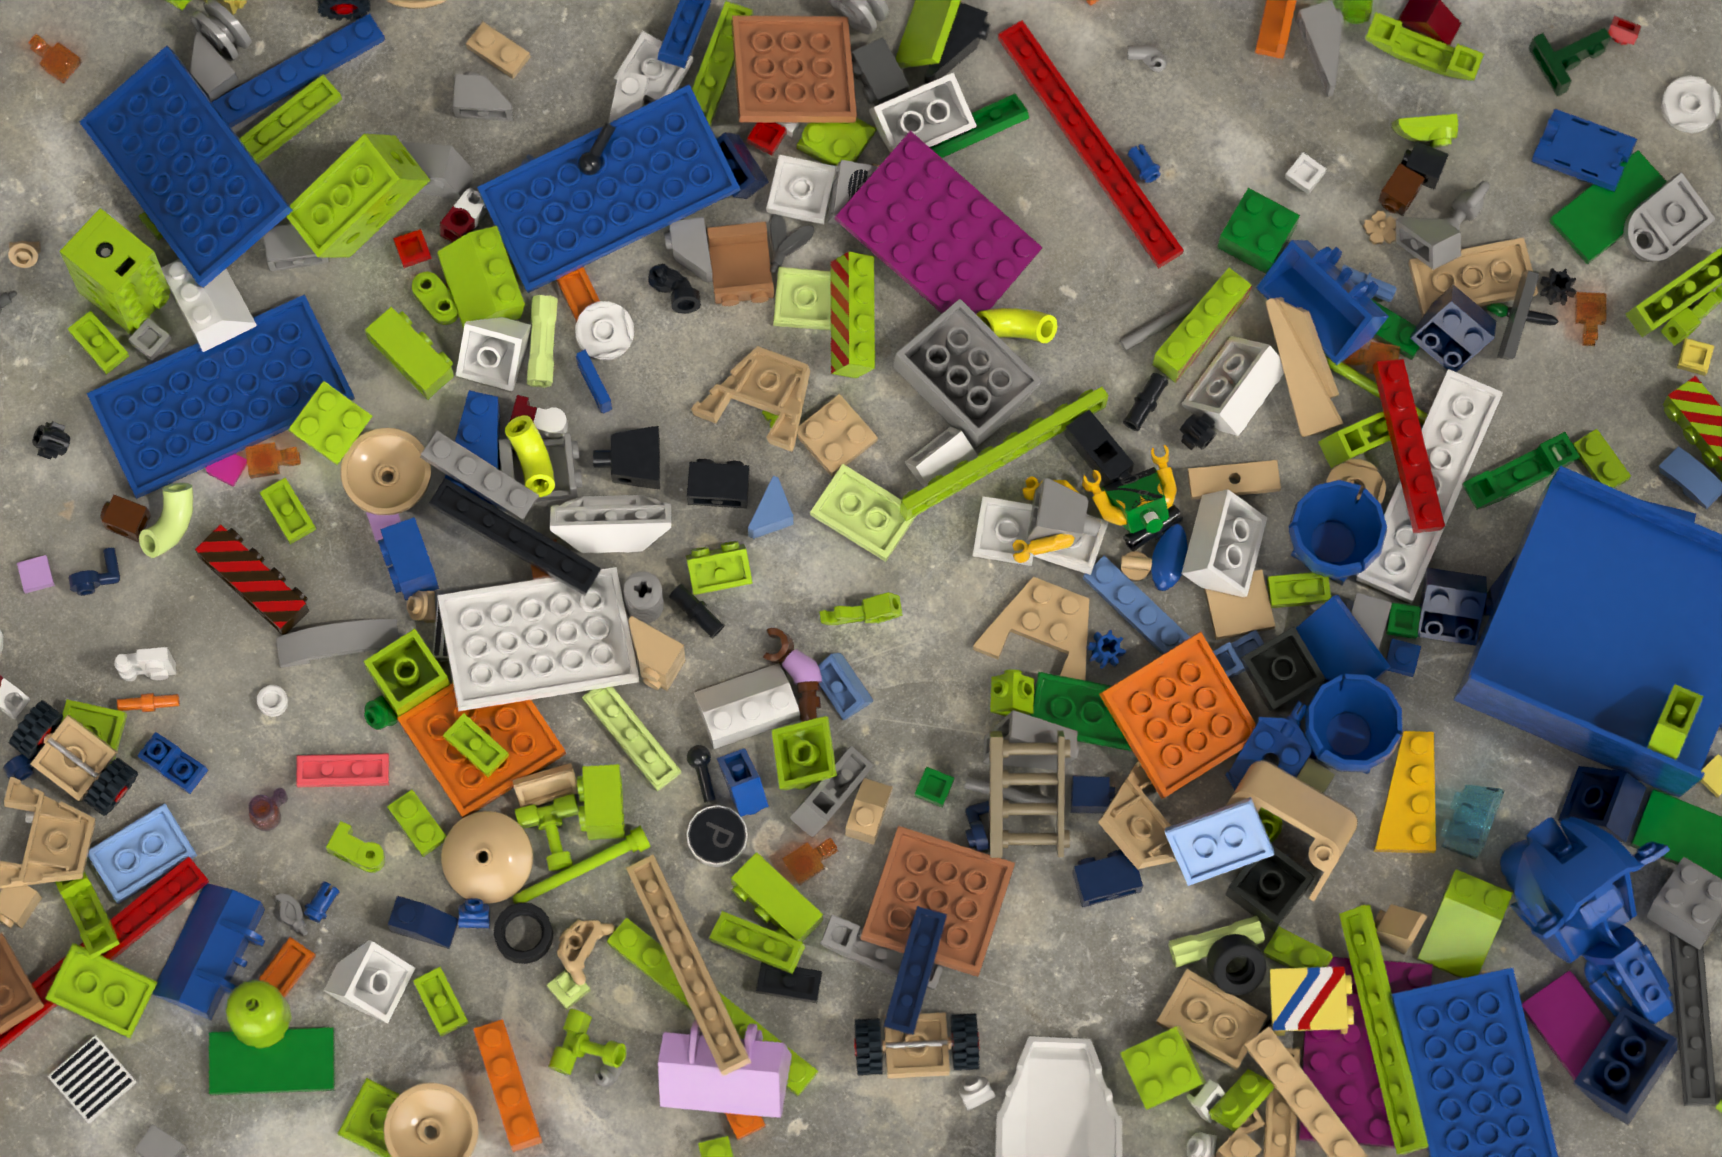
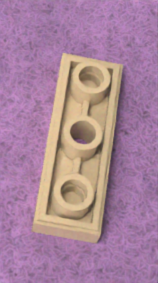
M1277 460L1188 468L1187 471L1191 500L1201 499L1202 495L1227 489L1237 496L1278 492L1281 490ZM1235 478L1239 483L1232 484L1229 479Z

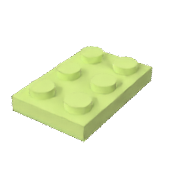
M844 464L841 465L810 511L812 517L885 562L916 518L915 516L905 521L900 513L901 499Z

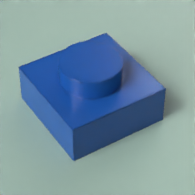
M1392 638L1386 661L1391 666L1388 671L1413 677L1421 646Z

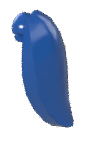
M1179 524L1173 525L1163 534L1153 552L1151 575L1155 587L1160 591H1166L1173 587L1182 576L1181 573L1188 546L1185 531Z

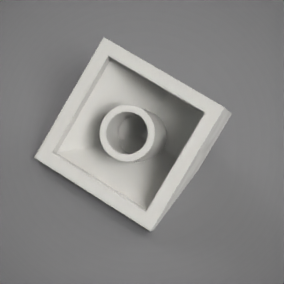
M504 317L466 321L456 376L513 391L526 353L531 325Z
M369 940L337 963L324 992L354 1009L388 1023L415 967Z

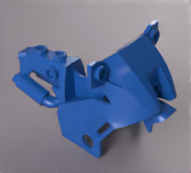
M1552 817L1547 818L1526 835L1529 846L1526 847L1521 857L1515 884L1517 902L1510 905L1511 908L1531 929L1532 934L1537 936L1551 953L1567 963L1573 962L1581 955L1587 960L1584 966V974L1590 983L1588 986L1615 1017L1625 1007L1652 1024L1658 1023L1674 1011V1005L1670 999L1672 996L1669 990L1670 985L1646 944L1643 945L1624 924L1637 916L1630 872H1636L1643 866L1662 857L1670 851L1668 846L1656 842H1648L1642 845L1637 850V853L1632 855L1613 835L1590 822L1570 817L1560 821V828ZM1606 971L1608 977L1616 986L1621 985L1631 999L1632 1006L1602 973Z

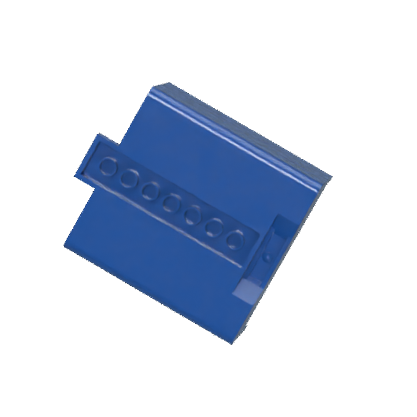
M1560 466L1536 504L1505 582L1455 694L1454 701L1611 769L1627 771L1637 780L1680 798L1703 779L1705 773L1701 769L1718 728H1722V534ZM1674 684L1704 696L1677 760L1647 748Z

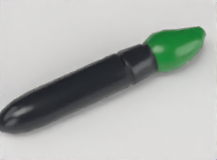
M1493 303L1487 306V310L1498 317H1509L1512 307L1502 303ZM1529 310L1526 322L1549 326L1556 325L1559 322L1553 315Z

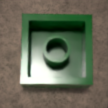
M1248 188L1221 233L1217 248L1266 274L1281 255L1293 235L1300 215Z

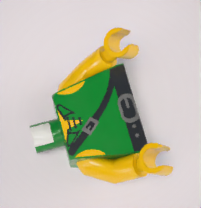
M1163 445L1165 452L1163 457L1155 456L1154 448L1151 449L1152 461L1159 466L1157 471L1155 467L1105 485L1102 487L1103 491L1099 487L1101 474L1097 470L1092 472L1095 483L1089 482L1087 477L1083 476L1082 486L1086 491L1093 493L1092 499L1104 520L1118 526H1123L1129 533H1135L1146 529L1149 533H1156L1162 528L1163 522L1169 518L1168 508L1173 505L1177 492L1172 468L1167 465L1169 449L1166 445Z

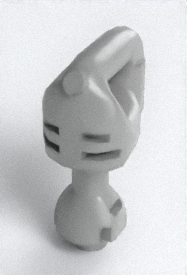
M1482 181L1475 188L1462 191L1452 202L1455 212L1450 218L1443 220L1460 230L1459 225L1464 219L1474 220L1483 207V197L1489 190L1490 184L1487 181Z

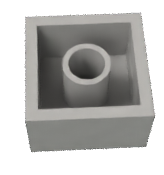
M1683 857L1653 901L1647 918L1701 950L1722 918V879Z

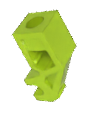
M1722 285L1714 292L1711 291L1692 310L1687 307L1672 317L1660 332L1674 346L1688 338L1701 325V320L1722 302Z
M890 592L863 599L861 606L834 607L835 611L823 610L819 612L821 623L829 626L862 621L864 623L880 624L903 616L900 596Z

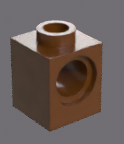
M1400 163L1382 189L1378 202L1382 203L1383 208L1388 212L1404 216L1421 190L1425 178Z
M113 495L111 501L104 504L100 515L106 530L139 542V535L146 528L151 517L146 506L117 495Z

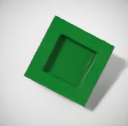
M1392 603L1386 634L1416 639L1418 636L1421 607Z
M926 766L914 796L943 808L955 778Z

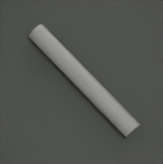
M1194 297L1120 340V345L1125 351L1187 316L1199 301Z
M967 777L964 789L989 795V782ZM1011 787L1003 788L1004 799L1021 803L1056 802V798Z

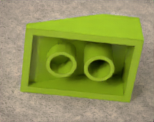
M1455 869L1449 879L1417 960L1431 964L1433 967L1459 978L1479 975L1513 893Z

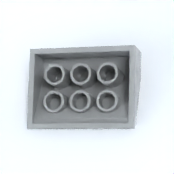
M961 299L895 354L893 368L953 428L964 433L974 449L995 433L1042 383V380Z

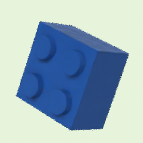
M415 517L380 529L383 539L378 540L386 566L392 565L387 569L395 592H402L406 601L418 590L434 591L439 589L435 572Z

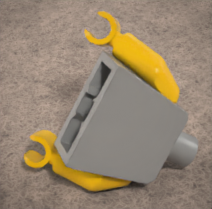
M1033 476L1026 479L1027 488L1022 489L1025 499L1033 500L1027 540H1030V544L1023 540H1016L1013 543L1014 551L1023 550L1020 553L1013 554L1016 562H1026L1030 558V553L1038 555L1074 546L1083 533L1094 537L1097 536L1101 520L1086 515L1089 502L1087 497L1081 495L1068 481L1045 478L1039 483L1038 479Z

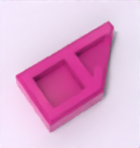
M234 454L205 468L208 475L234 487L248 460Z

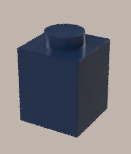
M1073 776L1071 782V813L1103 814L1115 796V786H1110V777Z

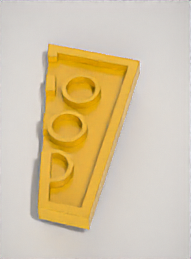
M1403 731L1374 852H1436L1434 732Z

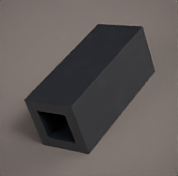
M1090 409L1066 426L1064 436L1090 468L1097 470L1101 474V481L1104 485L1132 476L1133 461Z

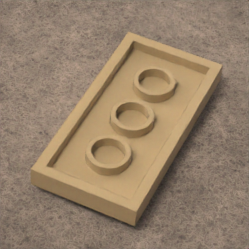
M1524 237L1461 249L1460 257L1434 270L1418 258L1409 259L1408 262L1422 318L1432 303L1453 284L1480 307L1514 300L1522 272H1533ZM1536 285L1535 292H1534V295H1533V296H1537V293H1538L1537 285Z

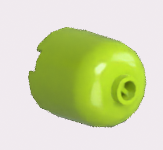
M260 980L246 981L234 988L228 997L225 1008L227 1021L237 1039L256 1048L272 1046L284 1037V1033L287 1031L292 1018L290 1005L282 993L270 983Z

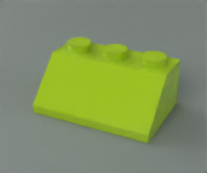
M497 226L469 232L437 252L463 330L466 321L500 317L511 320L521 318L525 303Z

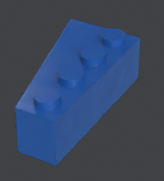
M469 390L455 442L500 470V405L498 397ZM447 474L445 475V478H446V479L450 480L451 482L455 483L456 485L462 487L463 489L469 491L470 493L474 494L475 496L481 498L482 500H484V501L488 502L489 504L493 505L494 507L498 508L497 506H495V505L492 504L491 502L487 501L486 499H484V498L481 497L480 495L476 494L475 492H473V491L470 490L469 488L465 487L464 485H462V484L459 483L458 481L454 480L453 478H451V477L448 476Z

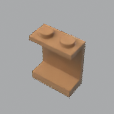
M766 221L707 228L715 304L734 306L741 301L751 300L753 303H763L768 301L769 298H774Z

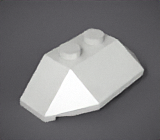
M644 495L582 496L567 501L560 506H552L550 510V531L581 553L642 552L671 528V503H662L657 499Z

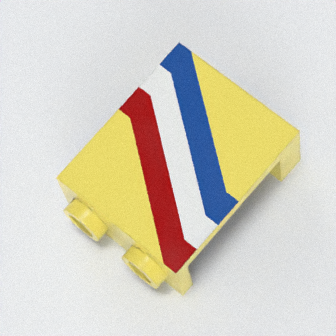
M1345 967L1270 969L1272 1030L1276 1036H1285V1031L1341 1029V1034H1347L1348 1025H1354L1353 1006H1347L1346 994H1352L1351 975H1345Z

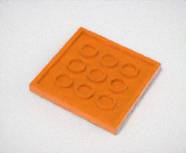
M1202 632L1196 633L1099 693L1161 799L1166 798L1242 750L1256 727V723Z
M452 683L397 718L462 819L477 812L514 788L512 780L535 774L566 755L565 749L532 700L458 711ZM463 713L509 753V757L489 778L443 737V734Z

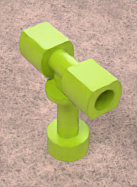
M574 794L553 799L554 804L537 808L536 804L515 809L517 822L523 829L538 825L539 830L546 831L551 855L546 857L549 871L562 870L573 865L570 852L563 851L557 827L563 824L562 819L579 815Z
M570 1009L562 1028L567 1032L562 1047H555L548 1067L556 1072L571 1075L577 1057L581 1058L586 1053L602 1057L605 1065L618 1068L625 1060L626 1046L623 1043L612 1040L606 1045L590 1041L587 1030L592 1017L585 1012Z

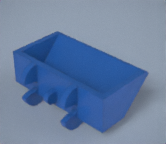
M1291 240L1257 285L1256 289L1266 299L1282 297L1285 302L1292 306L1301 307L1309 311L1324 354L1338 365L1369 342L1389 317L1371 300L1378 290V285L1374 281L1370 284L1362 281L1355 285L1349 279L1353 273L1349 267H1346L1341 272L1335 266L1342 255V251L1338 247L1332 250L1328 246L1319 251L1308 240Z
M207 883L203 887L174 945L152 994L212 1020L224 993L230 995L234 988L237 987L230 981L237 967L245 968L248 963L242 959L248 944L251 943L263 947L265 940L262 939L263 936L255 932L265 911L262 903L233 889Z

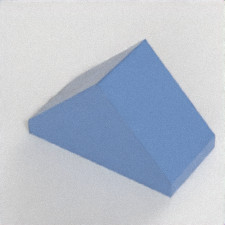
M772 477L748 526V537L753 539L793 525V514L778 477Z

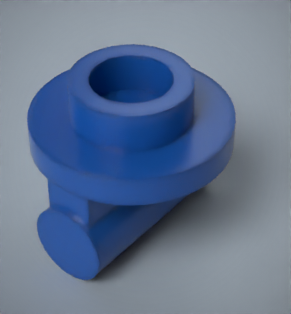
M468 899L459 906L458 928H490L489 905L483 904L481 899Z

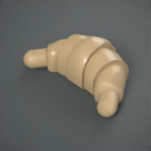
M578 919L560 935L557 955L567 972L571 974L575 984L583 985L586 982V977L582 970L585 967L584 961L592 952L597 940L614 933L616 928L613 924L600 923L598 920L581 921Z

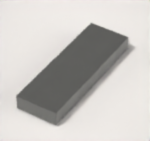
M1532 271L1522 272L1497 356L1498 358L1510 360L1516 356L1539 273Z

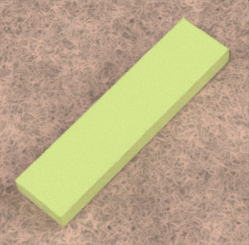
M613 687L594 689L582 697L586 705L657 792L681 774L679 767Z

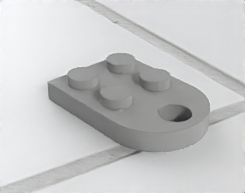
M1681 172L1672 177L1630 212L1624 224V240L1628 249L1637 258L1649 262L1660 261L1676 253L1715 221L1716 218ZM1639 233H1644L1648 237L1649 243L1645 249L1640 248L1637 244Z

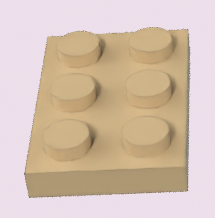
M1187 969L1156 1024L1166 1030L1181 1026L1187 1042L1237 1070L1248 1052L1244 1044L1258 1034L1268 1015L1234 995L1227 994L1215 984Z

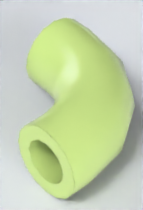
M174 483L163 487V509L161 515L154 525L142 530L139 535L140 546L147 556L155 558L164 554L177 545L187 531L193 514V487L191 484Z

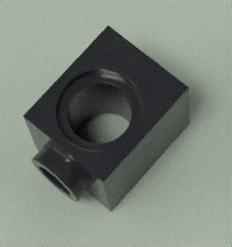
M1416 141L1412 151L1406 150L1401 164L1424 177L1423 186L1435 190L1449 154Z

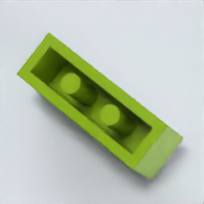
M390 307L365 329L367 339L429 400L454 377L451 367L453 363L444 352L441 351L438 354L431 347L433 343L424 332L420 331L417 333L411 327L413 323L403 311L397 313Z
M757 852L731 877V885L733 886L731 891L742 902L748 900L756 907L753 910L754 913L764 923L771 921L778 928L776 930L777 933L803 942L823 922V914Z

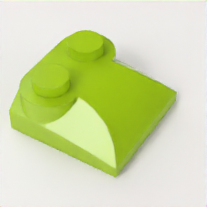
M1457 114L1399 118L1391 122L1392 129L1399 136L1414 142H1430V147L1432 148L1451 145L1452 140L1456 139L1458 135Z
M858 117L855 123H809L803 129L802 137L797 143V149L827 165L836 166L841 160L857 162L876 133L877 128Z
M827 716L771 730L779 789L784 791L794 788L806 789L812 783L837 776L829 718Z

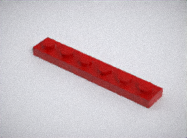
M1404 359L1377 361L1372 367L1413 533L1440 531L1445 527Z

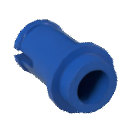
M1139 144L1140 150L1135 146L1127 155L1139 171L1140 180L1151 183L1161 175L1159 171L1160 166L1153 162L1145 146Z
M324 881L310 904H305L306 910L304 914L317 923H320L322 919H326L327 915L325 913L335 897L340 893L333 886L328 896H325L331 884Z

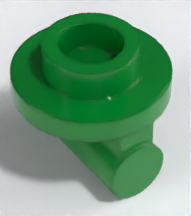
M383 695L366 703L364 718L372 728L381 730L387 726L391 727L398 722L397 715Z

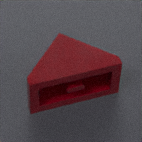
M1409 0L1398 21L1403 22L1402 27L1447 45H1451L1462 24L1441 0Z

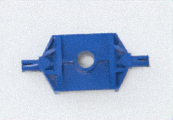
M1297 701L1296 706L1287 718L1259 717V722L1230 771L1225 774L1234 790H1236L1248 768L1254 762L1263 760L1264 756L1268 753L1276 754L1279 758L1278 767L1297 778L1313 751L1304 731L1300 727L1302 724L1300 721L1305 715L1307 705Z

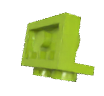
M738 541L722 543L720 549L709 550V547L695 548L691 550V554L685 555L693 595L753 584L746 547L744 544L739 545Z

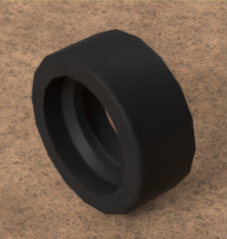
M520 902L508 906L499 914L494 926V937L498 950L505 958L514 963L529 964L538 961L547 954L553 941V929L548 915L542 908L532 903ZM530 916L540 924L542 930L541 939L533 949L519 951L512 948L505 937L506 927L515 917Z

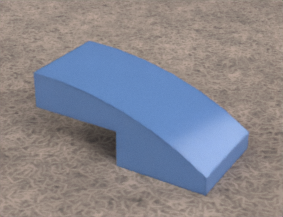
M1679 446L1659 465L1661 474L1681 486L1684 495L1706 510L1722 494V482L1702 463Z
M1254 630L1232 643H1226L1213 652L1230 679L1245 671L1240 658L1262 646L1264 642L1257 630Z

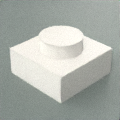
M1302 153L1286 173L1285 179L1306 194H1309L1326 173V168L1305 153Z

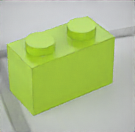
M1674 684L1647 748L1677 760L1704 696Z

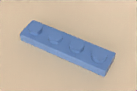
M1105 555L1094 565L1091 575L1086 573L1083 575V580L1161 654L1166 653L1190 638Z

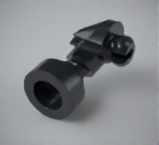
M658 264L650 269L648 276L649 285L658 292H672L670 296L671 307L675 312L688 314L700 308V293L697 289L692 288L687 277L682 276L679 271L669 268L666 264Z

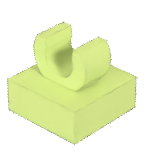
M566 969L547 984V988L566 1010L591 991L586 983L583 985L575 984L571 974Z

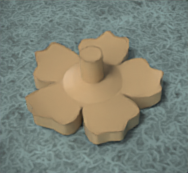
M1377 210L1372 215L1371 220H1365L1363 228L1366 234L1370 235L1369 241L1374 245L1382 244L1383 241L1391 244L1396 240V218L1389 216L1386 219L1385 212Z

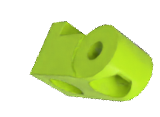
M340 820L326 846L327 852L365 872L376 873L380 871L385 864V854L382 847L374 842L365 843L352 836V826Z

